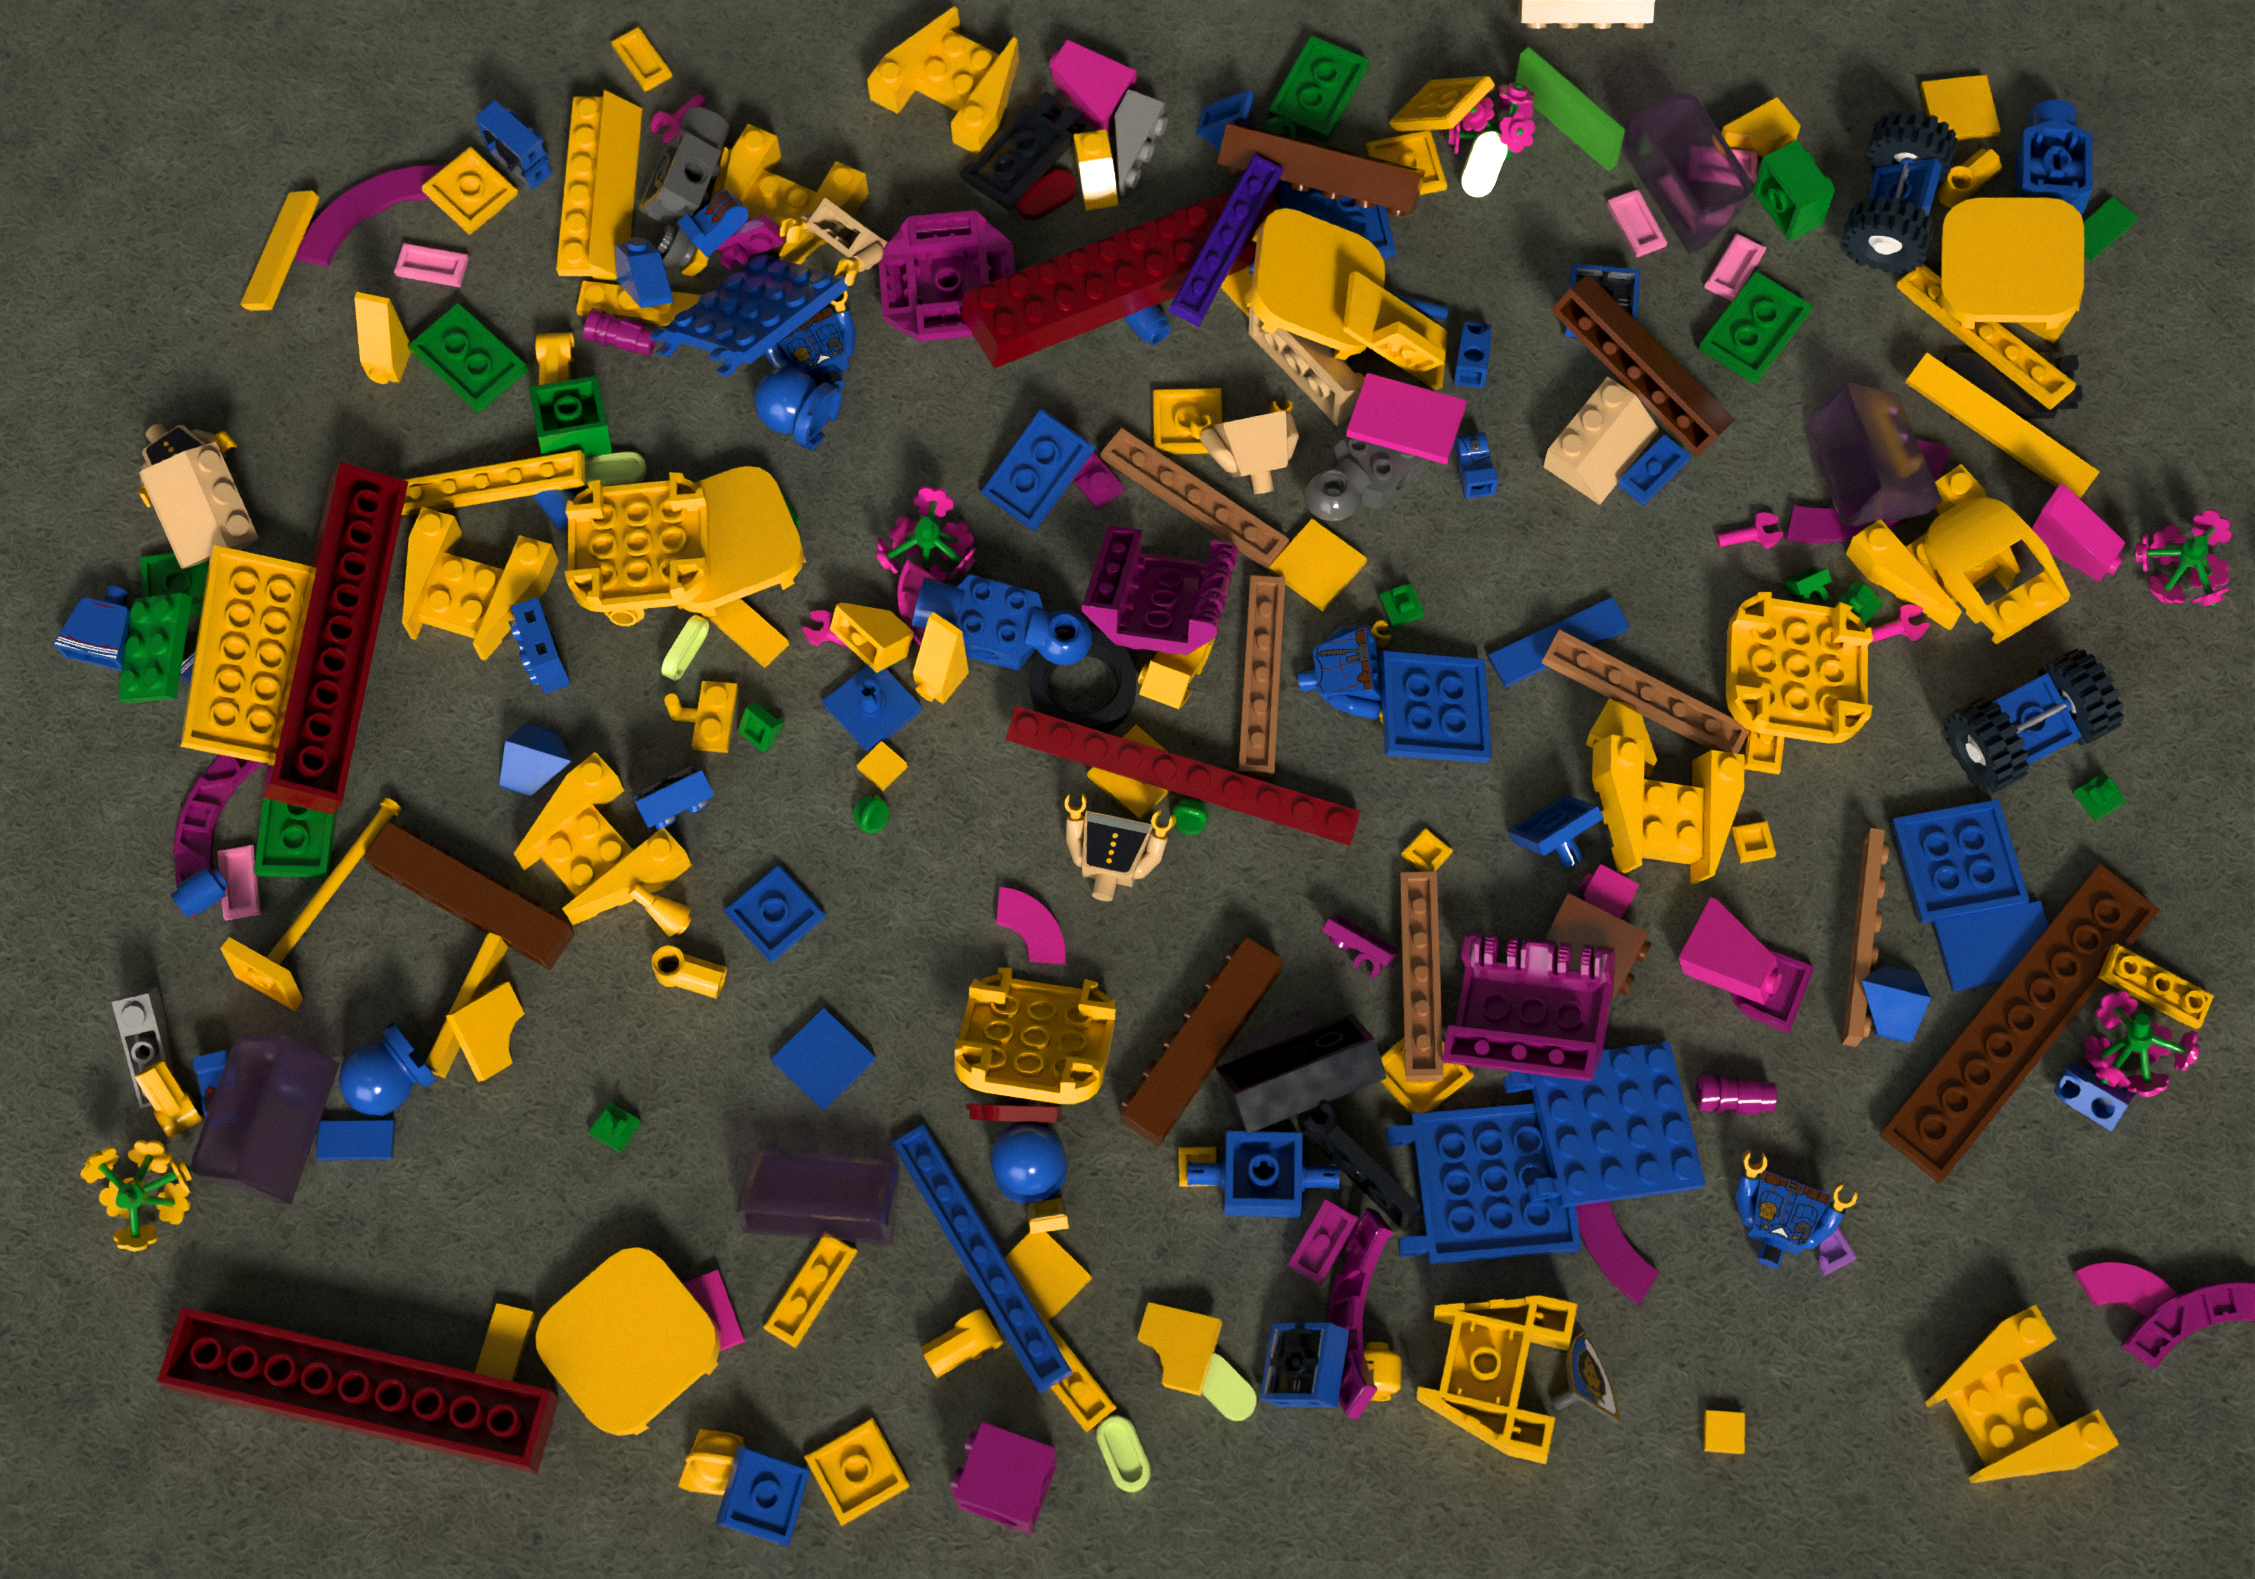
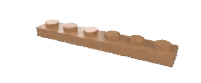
M1123 428L1118 431L1102 450V460L1222 540L1234 543L1240 552L1265 569L1269 570V566L1289 545V538Z
M1250 575L1238 774L1248 777L1274 778L1285 577Z
M1560 629L1541 662L1616 702L1623 701L1630 704L1637 713L1709 750L1739 754L1750 731L1726 714Z
M1875 828L1869 829L1863 841L1842 1045L1854 1047L1858 1046L1863 1037L1869 1036L1871 1028V1015H1866L1868 1000L1862 980L1870 975L1871 967L1875 968L1877 964L1879 947L1873 945L1874 933H1879L1882 923V912L1877 911L1878 899L1883 898L1886 878L1880 877L1881 865H1886L1889 855V844L1884 843L1885 830Z
M1437 871L1400 872L1406 1082L1443 1081Z

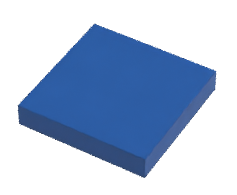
M780 864L776 865L723 910L728 918L770 963L774 962L826 918V914Z
M823 1008L771 1058V1061L808 1098L824 1111L876 1061V1058Z
M738 1446L715 1524L780 1545L789 1546L811 1469L744 1446Z

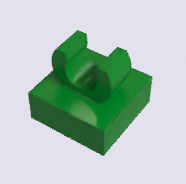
M1811 567L1782 580L1788 594L1797 595L1798 602L1811 604L1809 595L1813 591L1820 601L1828 600V592L1823 585L1832 582L1827 568Z
M1855 581L1833 608L1839 602L1852 606L1850 611L1859 617L1865 626L1881 608L1884 601L1876 596V592L1866 584L1862 585Z
M1412 583L1404 584L1379 594L1378 599L1391 628L1424 617L1425 612Z
M754 702L745 708L737 732L764 753L774 744L777 734L783 727L785 718L780 717L776 719L770 714L772 709L770 706L761 707Z
M2104 772L2073 792L2074 797L2094 822L2100 820L2127 801L2119 792L2120 788Z
M608 1102L588 1133L621 1154L642 1122L613 1103Z

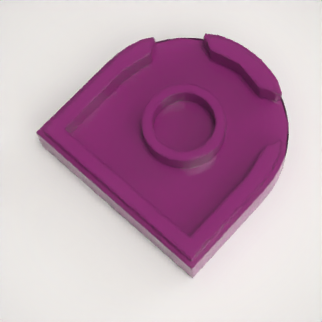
M1769 950L1776 957L1779 971L1782 974V980L1775 994L1770 993L1765 1005L1732 993L1731 998L1736 1007L1747 1017L1789 1034L1815 966L1781 952Z

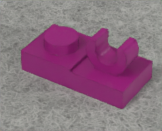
M764 214L747 221L717 248L722 253L720 263L728 270L733 269V263L736 261L745 265L749 256L757 253L760 254L785 244L786 236L780 237L781 228Z
M1095 452L1092 453L1072 481L1096 511L1124 493L1123 485Z
M1339 914L1330 917L1322 930L1330 936L1329 941L1342 949L1347 950L1350 947L1362 952L1355 958L1353 962L1354 968L1358 969L1364 959L1372 961L1374 969L1370 974L1371 978L1378 976L1383 970V965L1387 966L1392 963L1399 952V949Z
M1325 1199L1289 1261L1288 1266L1321 1285L1357 1224L1359 1217L1332 1201Z

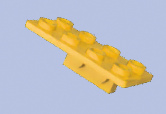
M1354 271L1350 273L1343 326L1344 332L1433 389L1438 390L1442 388L1447 330L1359 272Z

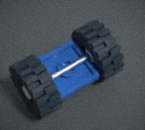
M1903 110L1901 115L1893 111L1889 113V117L1883 115L1880 117L1879 122L1876 121L1866 153V162L1868 165H1872L1871 170L1874 173L1869 195L1864 203L1859 201L1855 204V207L1851 208L1841 242L1843 243V251H1848L1846 256L1850 260L1856 258V264L1860 266L1866 264L1871 269H1882V272L1890 273L1891 270L1895 271L1896 274H1904L1905 269L1913 272L1916 270V266L1920 268L1923 266L1924 261H1926L1934 232V225L1931 224L1932 219L1929 216L1932 201L1940 180L1945 181L1950 173L1958 144V138H1955V131L1953 129L1948 130L1949 124L1945 121L1938 123V117L1931 115L1928 118L1924 117L1925 112L1917 111V114L1914 115L1911 114L1910 110Z
M2073 649L2041 666L2042 669L2038 672L2040 677L1994 701L1989 698H1978L1947 715L1948 717L1944 721L1947 725L1944 727V732L1949 736L1946 739L1949 747H1952V755L1958 760L1960 767L1966 772L1970 782L1976 783L1978 790H1984L1985 794H1993L2025 777L2028 774L2026 771L2029 770V764L2072 742L2078 741L2079 745L2089 744L2122 725L2121 721L2124 720V714L2120 711L2124 708L2123 703L2118 701L2117 698L2120 696L2118 688H2113L2112 682L2114 680L2111 675L2107 676L2105 674V667L2101 662L2096 663L2094 655L2091 653L2087 655L2086 650Z

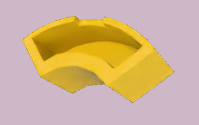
M1215 638L1188 655L1167 654L1158 651L1150 661V664H1145L1140 672L1138 684L1142 685L1139 695L1180 709L1191 695L1192 690L1187 689L1195 674H1201Z

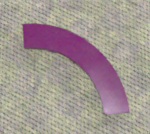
M425 165L393 170L375 176L348 190L333 201L309 227L295 255L296 260L329 267L339 246L350 234V231L362 220H367L378 212L391 207L392 204L401 201L430 199L422 191V185L445 166Z
M1916 440L1911 457L1897 478L1882 491L1863 501L1836 508H1808L1794 505L1786 540L1808 544H1831L1832 542L1848 541L1879 519L1888 528H1891L1915 511L1928 496L1934 482L1940 478L1951 447Z
M218 754L215 758L216 761L209 767L203 777L200 776L197 779L181 810L175 832L173 853L175 854L176 885L204 866L209 871L213 870V836L221 812L237 787L265 763Z
M1609 1202L1576 1206L1579 1233L1584 1247L1590 1253L1604 1276L1623 1295L1639 1306L1660 1272L1649 1265L1626 1240L1614 1218Z
M1369 1207L1357 1223L1345 1248L1349 1254L1342 1274H1336L1327 1320L1329 1323L1349 1330L1338 1401L1346 1416L1356 1420L1378 1390L1372 1380L1364 1356L1363 1313L1368 1286L1374 1268L1385 1244L1393 1233L1380 1213Z
M2220 1282L2193 1288L2175 1295L2145 1315L2130 1330L2120 1344V1347L2149 1368L2157 1369L2164 1357L2177 1344L2201 1328L2227 1321L2255 1322V1282Z

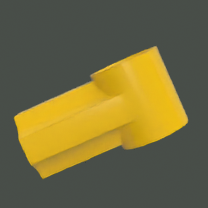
M1981 148L1962 165L1951 168L1947 179L1943 181L1938 192L1941 203L1946 207L1952 208L1960 202L1968 200L1970 196L2001 172L2003 166L1999 159L2000 156L1992 149L1986 150Z
M572 332L538 333L536 335L539 385L570 380V365L574 362V359L571 357V348H575Z
M668 945L656 950L651 962L656 979L660 984L667 987L677 986L715 999L721 993L728 971L725 966L684 954L675 946ZM668 961L679 963L678 968L673 972L666 973L661 971L662 965Z
M164 1059L151 1064L135 1075L137 1083L155 1109L153 1113L156 1120L169 1139L174 1138L204 1120L203 1115L200 1116L193 1106L196 1103L188 1091L184 1092Z
M983 1308L964 1316L954 1325L955 1328L920 1348L936 1378L971 1358L973 1360L980 1359L982 1357L981 1353L989 1348L994 1347V1349H997L1002 1345L1003 1341Z

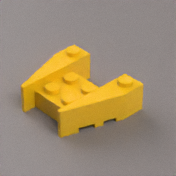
M953 6L887 53L868 77L867 82L870 100L897 114L915 90L957 111V115L951 121L953 143L977 155L999 132L1012 81L1014 80L1019 63L1018 39L1013 37L1003 52L998 55L958 34L960 31L958 8Z
M750 124L746 126L732 149L723 191L731 190L740 199L749 212L747 221L765 214L780 228L783 219L786 217L800 220L801 216L815 212L824 198H827L855 217L869 194L865 173L837 161L817 192L771 173L781 158L778 138L776 135ZM801 230L798 243H788L785 239V244L771 250L779 253L780 260L801 264L808 255L820 245H824L826 241L813 231L805 232Z
M1960 464L1934 482L1926 500L1941 515L1961 502L1974 498H1988L1985 489ZM1879 519L1853 537L1846 555L1868 580L1889 590L1896 595L1895 597L1906 604L1909 603L1922 607V612L1927 614V617L1946 629L1950 630L1954 627L1962 611L1955 604L1958 601L1954 597L1951 599L1943 589L1944 582L1937 570H1933L1925 554V534L1905 547L1887 525ZM2008 547L1966 572L1965 576L1975 589L1995 576L2005 589L2009 590L2021 571L2011 548Z
M422 507L409 535L402 624L410 638L416 640L423 623L475 638L473 646L480 659L486 661L511 630L509 621L515 619L511 606L536 597L540 599L546 592L559 562L552 544L519 535L504 570L455 556L453 554L462 535L455 516Z
M1611 734L1593 745L1592 782L1595 793L1599 792L1604 809L1601 811V814L1604 818V825L1608 824L1614 845L1611 850L1617 872L1622 875L1642 866V858L1689 864L1691 884L1700 883L1714 876L1744 792L1745 755L1717 750L1708 751L1692 760V786L1644 779L1645 739Z
M596 752L566 775L514 852V856L524 871L541 859L575 897L562 908L572 925L597 916L598 913L618 905L621 906L633 901V898L628 895V891L634 883H638L647 891L653 893L665 888L692 866L686 851L665 828L658 830L633 850L599 813L602 808L619 796L624 789L618 776Z
M1537 1295L1527 1296L1524 1299H1496L1483 1303L1435 1305L1434 1320L1452 1324L1453 1329L1440 1391L1418 1386L1417 1401L1508 1456L1546 1464L1555 1417L1517 1409L1530 1343L1568 1351L1577 1304Z
M2036 1305L1997 1325L1925 1402L1927 1407H1930L1944 1399L1948 1400L1986 1467L1969 1477L1971 1483L2076 1469L2120 1445L2099 1409L2060 1429L2020 1361L2047 1347L2056 1340Z

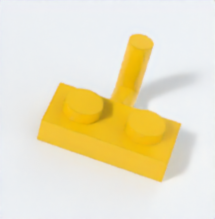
M702 681L698 709L682 707L678 696L675 694H668L665 697L664 702L671 719L695 723L691 745L693 750L728 753L738 694L737 684Z

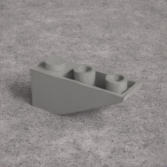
M1129 89L1115 114L1119 194L1121 197H1125L1129 188L1135 189L1141 175L1139 168L1142 162L1148 163L1155 147L1153 141L1156 136H1163L1168 124V118L1165 117L1164 102Z
M158 986L122 994L112 1001L140 1109L152 1106V1104L137 1083L135 1075L151 1064L163 1059L173 1073L166 1017Z

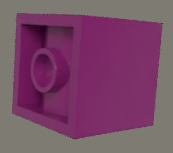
M981 1422L979 1430H971L964 1449V1452L967 1453L966 1465L964 1469L957 1468L951 1483L950 1490L953 1491L955 1502L959 1509L1032 1534L1058 1462L1056 1448Z

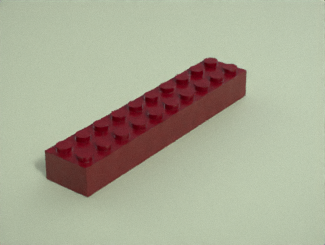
M1234 189L969 290L964 295L962 318L995 369L1139 312L1146 307L1172 299L1177 295ZM1272 195L1227 276L1248 266L1250 267L1251 261L1255 260L1257 242L1252 241L1255 231L1272 212L1281 209Z
M339 462L330 478L262 790V798L326 814H334L343 802L408 481L343 462Z
M181 1307L157 1379L159 1384L171 1391L533 1474H538L559 1398L548 1389L186 1307Z

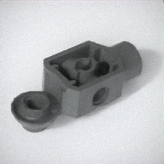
M692 107L686 110L678 131L659 157L639 206L641 212L664 224L653 244L660 252L664 268L676 264L684 267L691 259L696 245L689 239L677 221L687 213L692 218L697 210L700 211L704 207L709 197V193L706 192L709 182L712 183L720 170V165L717 164L729 132V125L720 115L705 108Z
M1345 437L1334 447L1333 468L1316 473L1307 482L1303 494L1305 505L1312 514L1327 521L1344 520L1353 515L1360 502L1367 507L1381 510L1430 468L1431 460ZM1333 488L1339 490L1340 493L1333 495L1327 493L1326 490Z

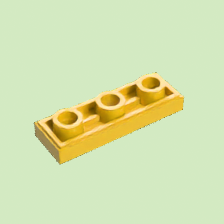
M2119 944L2111 945L2098 976L2099 979L2127 991L2129 995L2195 1029L2201 1028L2214 997L2211 993ZM2156 982L2159 984L2160 990L2157 988Z

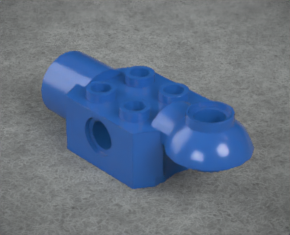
M2058 99L2040 102L2030 110L2029 128L2023 130L2017 148L2015 198L2060 199L2073 205L2080 214H2083L2093 189L2092 134L2077 127V109L2070 102Z
M970 574L958 586L924 578L912 621V626L926 629L928 619L934 612L963 632L967 658L1016 671L1020 670L1033 656L1034 649H1037L1046 660L1054 664L1070 665L1083 659L1092 646L1093 634L1089 623L1080 614L1064 609L1052 612L1043 609L1038 592ZM1059 629H1066L1072 633L1073 637L1069 640H1062L1056 636L1055 632Z

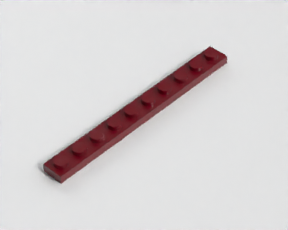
M1015 706L1005 739L1015 744L1348 846L1351 844L1361 812L1019 706Z

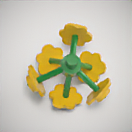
M137 1140L134 1147L130 1148L128 1157L133 1162L138 1163L139 1167L135 1178L128 1177L122 1181L112 1171L113 1165L119 1160V1155L113 1146H109L103 1151H96L90 1155L80 1173V1176L86 1179L89 1184L95 1182L98 1178L103 1179L107 1177L110 1180L109 1188L103 1189L99 1194L100 1203L107 1206L106 1212L109 1216L115 1217L120 1214L121 1217L130 1219V1225L126 1229L117 1230L113 1234V1239L117 1242V1247L120 1249L141 1251L147 1248L148 1244L155 1243L158 1240L154 1225H139L138 1207L144 1203L156 1205L160 1210V1220L169 1221L174 1225L182 1222L184 1212L190 1208V1201L187 1196L191 1192L187 1182L193 1179L190 1173L192 1168L190 1165H186L184 1159L176 1161L172 1153L165 1152L164 1145L156 1140L149 1142ZM168 1163H171L173 1172L148 1184L142 1182L146 1172L150 1169L156 1173H164L168 1168ZM177 1178L180 1182L178 1184L169 1183ZM165 1185L164 1192L159 1193L157 1197L149 1196L150 1191Z

